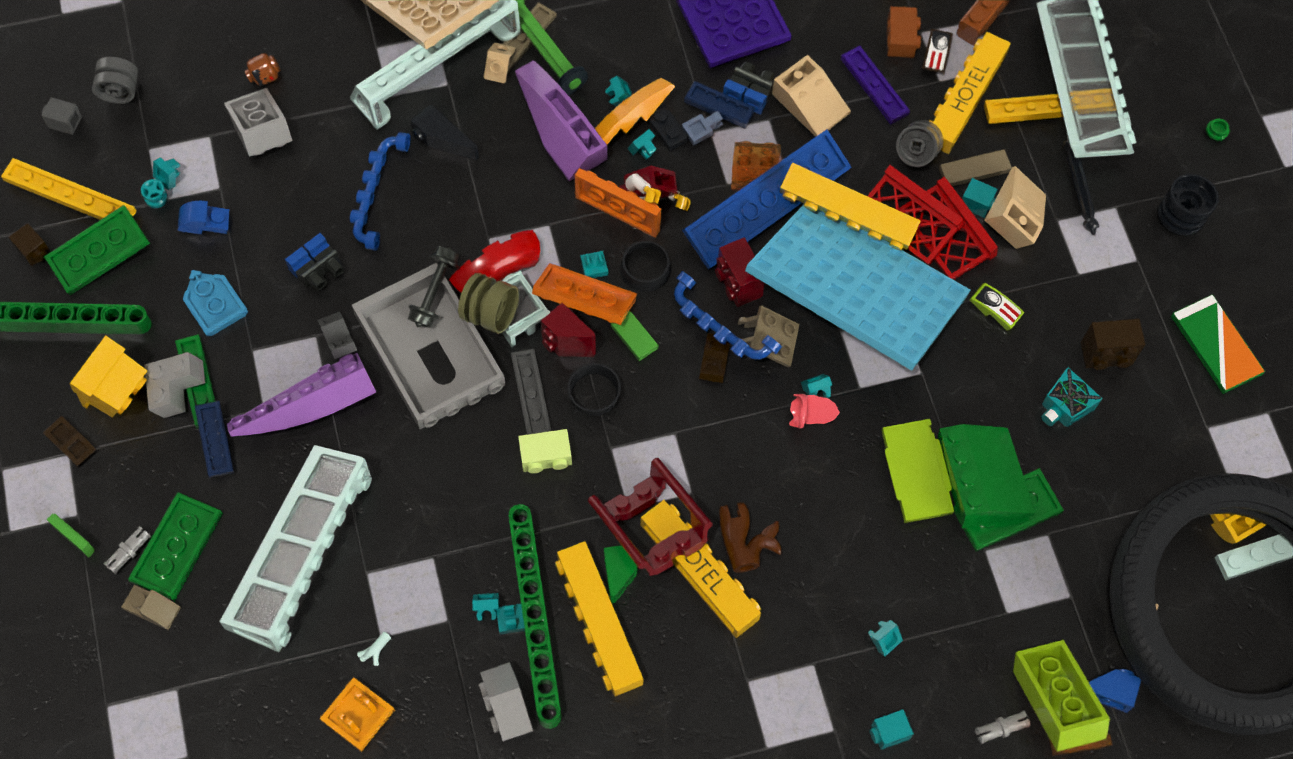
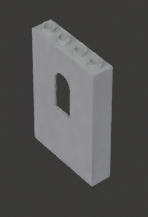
M437 263L352 304L355 317L419 429L432 427L439 419L445 416H453L461 408L468 404L474 405L482 397L488 394H495L505 386L504 375L475 326L471 322H465L459 318V299L445 276H443L430 308V312L439 316L438 320H434L431 328L424 326L417 328L414 322L408 320L410 313L409 304L421 307L438 266ZM437 341L456 371L454 380L445 385L438 384L433 380L417 352Z

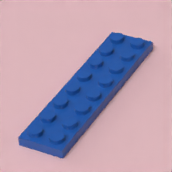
M827 129L682 230L707 269L717 264L716 258H718L719 247L744 237L748 242L802 203L798 200L791 202L780 193V187L792 163L832 181L852 168Z

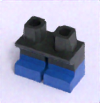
M745 61L741 67L736 66L732 77L724 85L723 93L754 106V112L761 115L772 92L774 73L763 70L761 76L754 74L755 66Z
M321 233L308 241L304 248H299L285 259L289 271L307 288L311 286L317 291L326 286L327 281L323 277L326 273L330 272L335 278L344 272L337 251L331 248Z

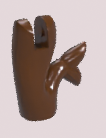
M744 502L736 503L738 516L736 518H731L728 505L720 506L719 516L722 537L734 572L742 573L758 568L760 566V552L763 548L781 555V546L775 539L779 531L778 521L766 527L746 545L745 541L750 526V515Z

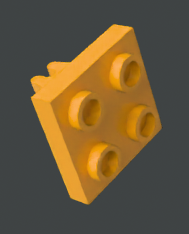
M353 677L321 716L320 720L362 752L395 709Z

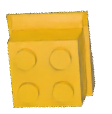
M107 336L103 338L70 382V386L73 392L77 394L84 408L87 409L91 404L113 418L116 413L121 415L133 400L129 395L131 393L136 395L147 381L143 377L147 370L123 353L125 351L124 347Z

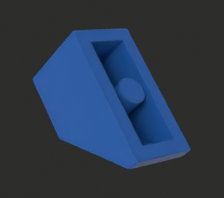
M1116 669L1090 681L1089 684L1101 704L1128 713L1134 707L1141 680L1139 677L1134 676L1135 674L1132 671Z

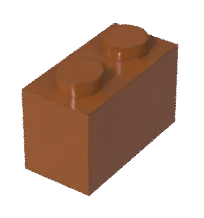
M890 6L887 19V56L914 58L916 49H920L921 36L917 35V30H920L921 17H917V8Z

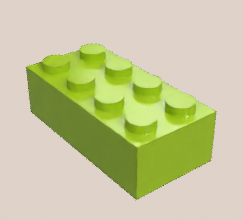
M1064 640L1016 652L1013 673L1057 752L1106 739L1110 718Z

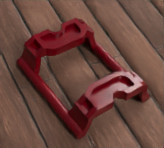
M659 458L652 460L650 477L633 486L634 492L631 495L623 496L620 494L605 504L596 495L588 498L589 504L638 568H645L649 575L662 573L673 566V559L676 556L684 555L688 557L701 549L708 541V529L711 528L712 522ZM667 483L690 511L692 528L672 534L650 549L649 554L644 556L634 546L616 521L630 519L652 506L656 502L657 497L666 488L665 484Z

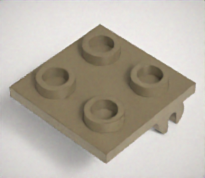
M759 306L756 316L739 318L738 325L744 324V328L756 327L754 336L742 339L754 350H760L764 347L761 343L767 335L771 336L782 348L776 355L771 352L767 358L786 367H791L800 324L764 306Z

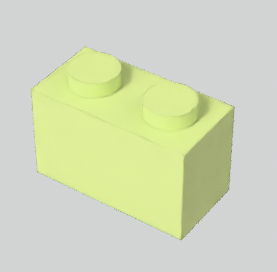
M567 429L518 436L523 472L539 473L543 469L548 468L561 470L568 465H572Z

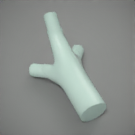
M383 632L370 647L357 653L360 660L365 661L373 656L374 666H378L380 651L391 637L386 632Z

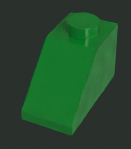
M622 545L604 548V560L611 603H616L637 576L638 566Z

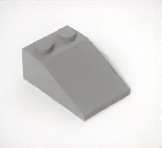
M267 88L224 103L249 157L260 155L274 147H282L292 141L286 119Z

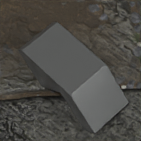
M340 311L317 320L334 359L357 351Z

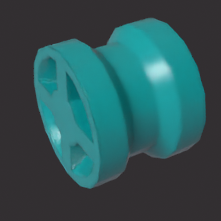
M151 179L144 182L141 186V194L149 207L160 208L166 204L168 194L161 181Z

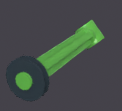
M516 0L518 3L520 28L560 78L557 84L567 95L579 90L586 83L588 73L583 67H573L524 5L525 1ZM512 11V12L509 13V14H510V15L512 16V18L514 19V15H513V11Z

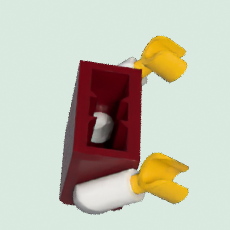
M648 166L626 174L624 176L625 184L619 186V188L625 191L634 192L639 198L650 203L655 202L658 204L659 199L663 197H668L672 201L677 199L675 207L688 211L691 203L689 198L679 195L675 172L655 166Z

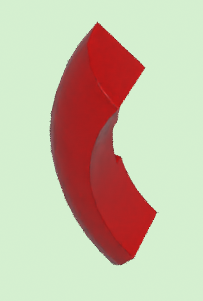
M533 230L521 231L511 234V239L501 244L499 241L490 244L482 249L483 255L472 262L470 260L466 261L450 277L449 281L462 293L465 284L475 273H482L487 277H493L497 282L511 273L535 266L541 251L536 233Z

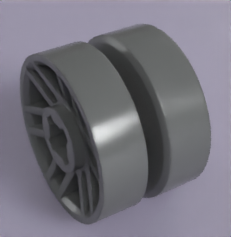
M118 57L99 59L96 62L92 92L98 98L111 103H127L132 101L135 96L138 68L132 62Z
M918 120L908 125L899 134L896 141L898 156L904 163L913 167L927 165L940 153L943 147L941 130L937 125L927 120Z

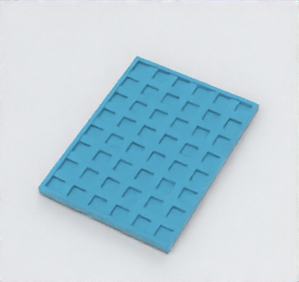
M803 204L748 263L745 271L855 336L860 341L875 348L880 353L895 360L902 366L913 370L971 290L905 251L889 246L888 241L872 239L868 236V232L862 229L855 231L847 227L846 222L840 219L833 221L825 216L826 213L818 209L816 212L805 208Z

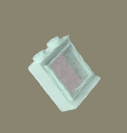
M521 270L515 274L511 273L503 279L504 282L515 285L519 290V303L516 314L509 327L502 333L511 347L516 345L515 337L524 331L527 335H532L536 331L535 325L550 313L540 298L532 294L533 289L522 275Z

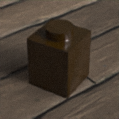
M28 223L9 236L14 247L31 266L45 259L44 256L51 252L43 239Z

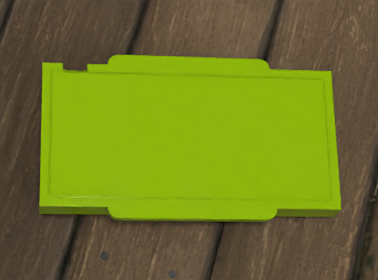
M930 419L883 427L881 430L886 447L885 456L895 496L900 503L904 523L954 513L949 493L952 486L941 444L938 439H935L934 433H932Z

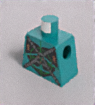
M1068 367L1044 399L1042 405L1047 411L1041 418L1048 426H1053L1059 420L1064 426L1068 427L1094 411L1103 398Z

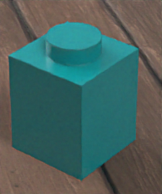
M972 178L962 200L972 213L985 218L996 199L995 195L998 189Z
M904 710L875 719L871 725L872 729H870L873 742L879 744L881 750L910 740L913 735Z

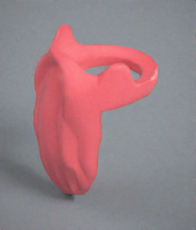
M793 394L796 399L791 402L790 411L793 419L789 422V425L802 429L805 423L825 424L836 419L840 412L836 404L829 398L816 395Z

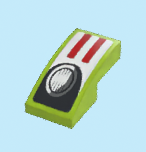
M983 283L970 299L985 316L991 315L1006 330L1012 329L1024 314V311L1013 301L986 283Z

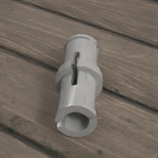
M139 526L124 543L121 542L118 545L120 548L103 564L114 574H117L130 558H135L136 552L151 536Z
M1021 711L1006 718L998 717L995 722L976 727L975 732L976 736L987 732V734L978 737L979 742L983 744L1000 736L1003 738L1008 737L1011 732L1030 727V721L1027 719L1018 722V720L1027 717L1026 712Z

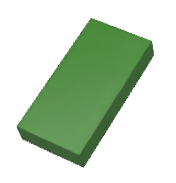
M631 311L628 312L621 325L611 323V328L638 361H641L658 349V344Z
M52 513L46 519L53 528L88 558L95 552L90 543L58 515Z

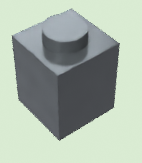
M52 97L48 104L43 107L41 115L48 128L71 135L74 134L82 118L76 104Z

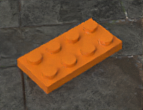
M578 169L575 174V195L577 199L655 238L657 237L661 226V208L657 204L639 198L632 191H625L619 188L612 181H605L599 178L592 171Z
M551 263L548 264L536 281L532 290V294L540 296L542 299L551 300L559 304L563 303L568 308H574L587 315H593L619 325L624 321L637 296V293Z

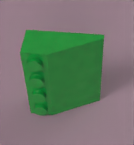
M962 424L939 429L937 439L941 444L952 486L951 493L962 528L1035 515L1008 428Z

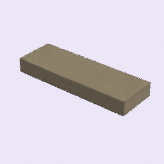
M1005 150L941 164L939 167L942 178L945 176L952 186L969 183L972 178L981 180L1010 173L1012 169Z

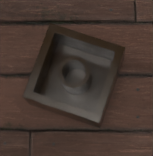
M1140 319L1092 322L1081 341L1085 366L1095 370H1102L1109 366L1129 367L1133 365L1145 346Z

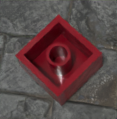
M745 237L719 247L718 258H716V276L720 282H724L729 300L734 301L737 307L763 297L765 285L763 281L745 271L748 263L755 257Z

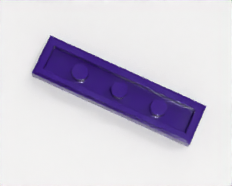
M861 46L841 55V61L890 125L909 115L910 110Z

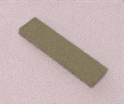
M539 2L531 11V14L544 30L557 16L556 12ZM522 29L521 33L515 38L503 43V45L515 47V52L509 60L508 73L533 45Z

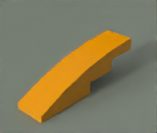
M663 78L648 84L618 105L599 123L595 130L607 145L619 130L627 133L639 118L647 121L675 86Z

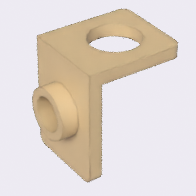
M494 43L489 48L484 73L485 79L500 83L506 82L509 60L515 52V47Z

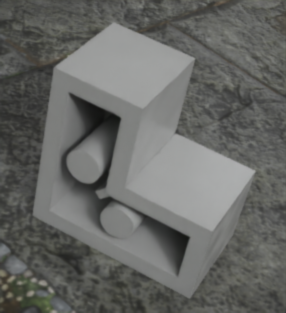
M189 352L145 365L147 370L145 376L147 379L149 411L163 418L186 412L183 389L205 383L203 361Z
M510 662L480 672L483 680L482 683H479L487 711L493 710L494 717L490 718L494 733L500 732L502 740L505 741L533 731Z

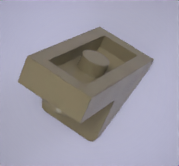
M136 585L133 586L122 605L123 610L169 630L181 609L179 605L154 590L149 592Z

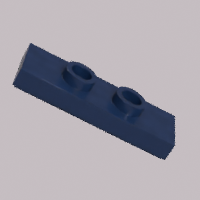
M696 81L693 82L684 98L685 103L710 114L718 111L724 120L746 128L755 111L754 106Z
M215 401L196 405L195 411L209 478L234 473L220 402Z

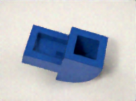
M208 201L185 203L179 209L178 231L200 235L202 231L227 234L229 209L207 206Z

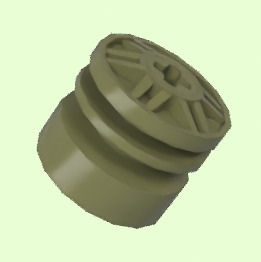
M475 273L469 278L461 293L458 305L459 318L465 322H471L473 325L481 324L484 329L497 334L503 333L509 327L516 314L519 303V290L515 285L504 281L496 282L493 277H487L482 273Z

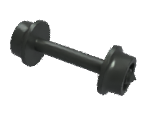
M437 246L434 254L429 256V259L438 263L421 307L410 304L408 307L410 309L408 320L414 322L417 328L421 326L431 328L434 320L439 318L438 315L430 312V308L447 267L459 270L458 261L460 255L454 252L451 247Z

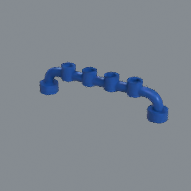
M399 132L396 137L386 138L381 142L377 151H371L369 154V164L373 166L371 171L365 170L362 177L363 184L367 185L365 190H358L356 195V202L360 204L359 210H352L350 214V223L354 224V237L360 243L365 244L366 249L377 250L380 244L379 232L368 231L365 235L362 229L367 223L368 210L374 201V191L380 182L381 168L386 163V152L393 145H396L397 150L407 152L410 146L409 133Z
M681 271L676 277L679 282L675 287L674 296L677 303L682 306L679 311L688 319H691L692 316L699 319L696 324L704 331L708 332L709 329H712L716 332L713 337L721 344L725 345L726 342H729L733 345L730 350L738 357L742 358L745 354L751 359L760 360L766 358L771 352L776 355L782 348L769 335L761 342L764 345L762 349L754 350L745 341L735 336L729 329L684 297V290L686 288L691 290L696 284L688 274Z

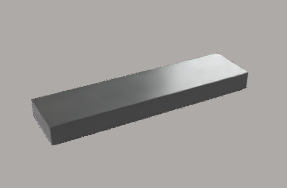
M528 349L512 352L511 358L527 435L549 432L551 427L535 350Z

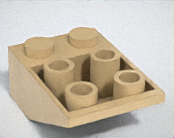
M808 55L774 79L772 95L814 136H817L826 129H831L851 113L823 69Z
M1014 166L988 212L985 221L1015 249L1035 243L1044 225L1046 194Z

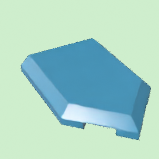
M196 270L191 271L189 285L184 293L183 301L206 336H213L247 315V308L224 275L205 274Z

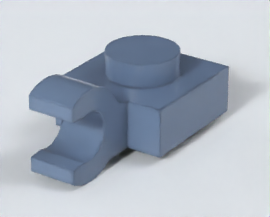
M718 111L705 119L700 114L683 123L682 128L694 146L712 136L713 130L723 125L721 122L723 117Z

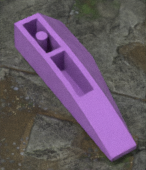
M532 61L515 70L543 146L568 181L575 179V174L579 168L589 171L607 160L606 143L571 98L541 66Z
M358 353L347 354L341 357L339 362L321 366L312 375L245 414L232 418L227 424L228 432L231 437L252 435L305 424L335 413L376 393V390Z

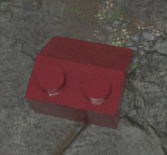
M563 303L559 304L541 320L542 344L549 352L554 351L558 356L593 357L596 354V334Z

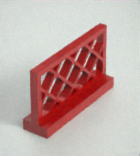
M889 165L884 172L885 175L867 197L881 203L882 201L895 200L896 210L898 211V199L909 198L912 201V209L900 210L905 214L913 213V217L916 219L917 212L926 211L930 214L931 222L919 224L918 228L931 227L932 238L919 240L917 228L915 232L916 240L911 241L907 249L924 263L930 265L954 234L962 229L965 225L964 220L893 166ZM886 183L894 187V196L881 197V189ZM945 225L950 231L944 237L935 238L934 226ZM933 242L934 250L927 258L920 253L919 244Z
M945 176L937 181V185L926 191L931 195L936 193L940 202L962 217L965 223L960 231L966 233V242L952 240L951 238L947 243V253H939L934 259L946 276L955 280L983 261L991 260L997 256L998 246ZM912 201L901 206L899 211L911 209ZM921 212L920 219L917 218L920 220V224L931 222L930 220L923 219L924 212ZM945 225L935 226V238H937V237H936V234H937V229H938V227H942V228H948V227L945 226ZM918 228L919 240L932 238V236L923 235L920 231L921 228ZM933 242L931 245L930 243L923 244L929 254H931L934 250ZM951 245L965 247L963 257L949 255ZM967 247L978 249L981 256L976 259L966 258ZM948 260L960 261V269L951 273L947 268Z

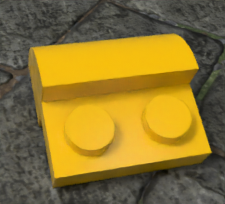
M1236 514L1210 515L1214 521L1211 524L1213 529L1223 540L1231 544L1241 541L1266 526V524L1258 520Z

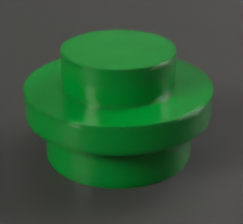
M1220 118L1210 121L1206 127L1207 135L1217 141L1224 140L1230 131L1228 123Z

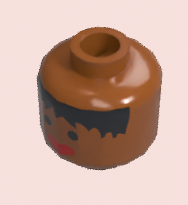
M262 53L248 60V69L245 70V74L251 83L255 81L258 86H264L278 78L280 67L273 55L269 56L267 53Z

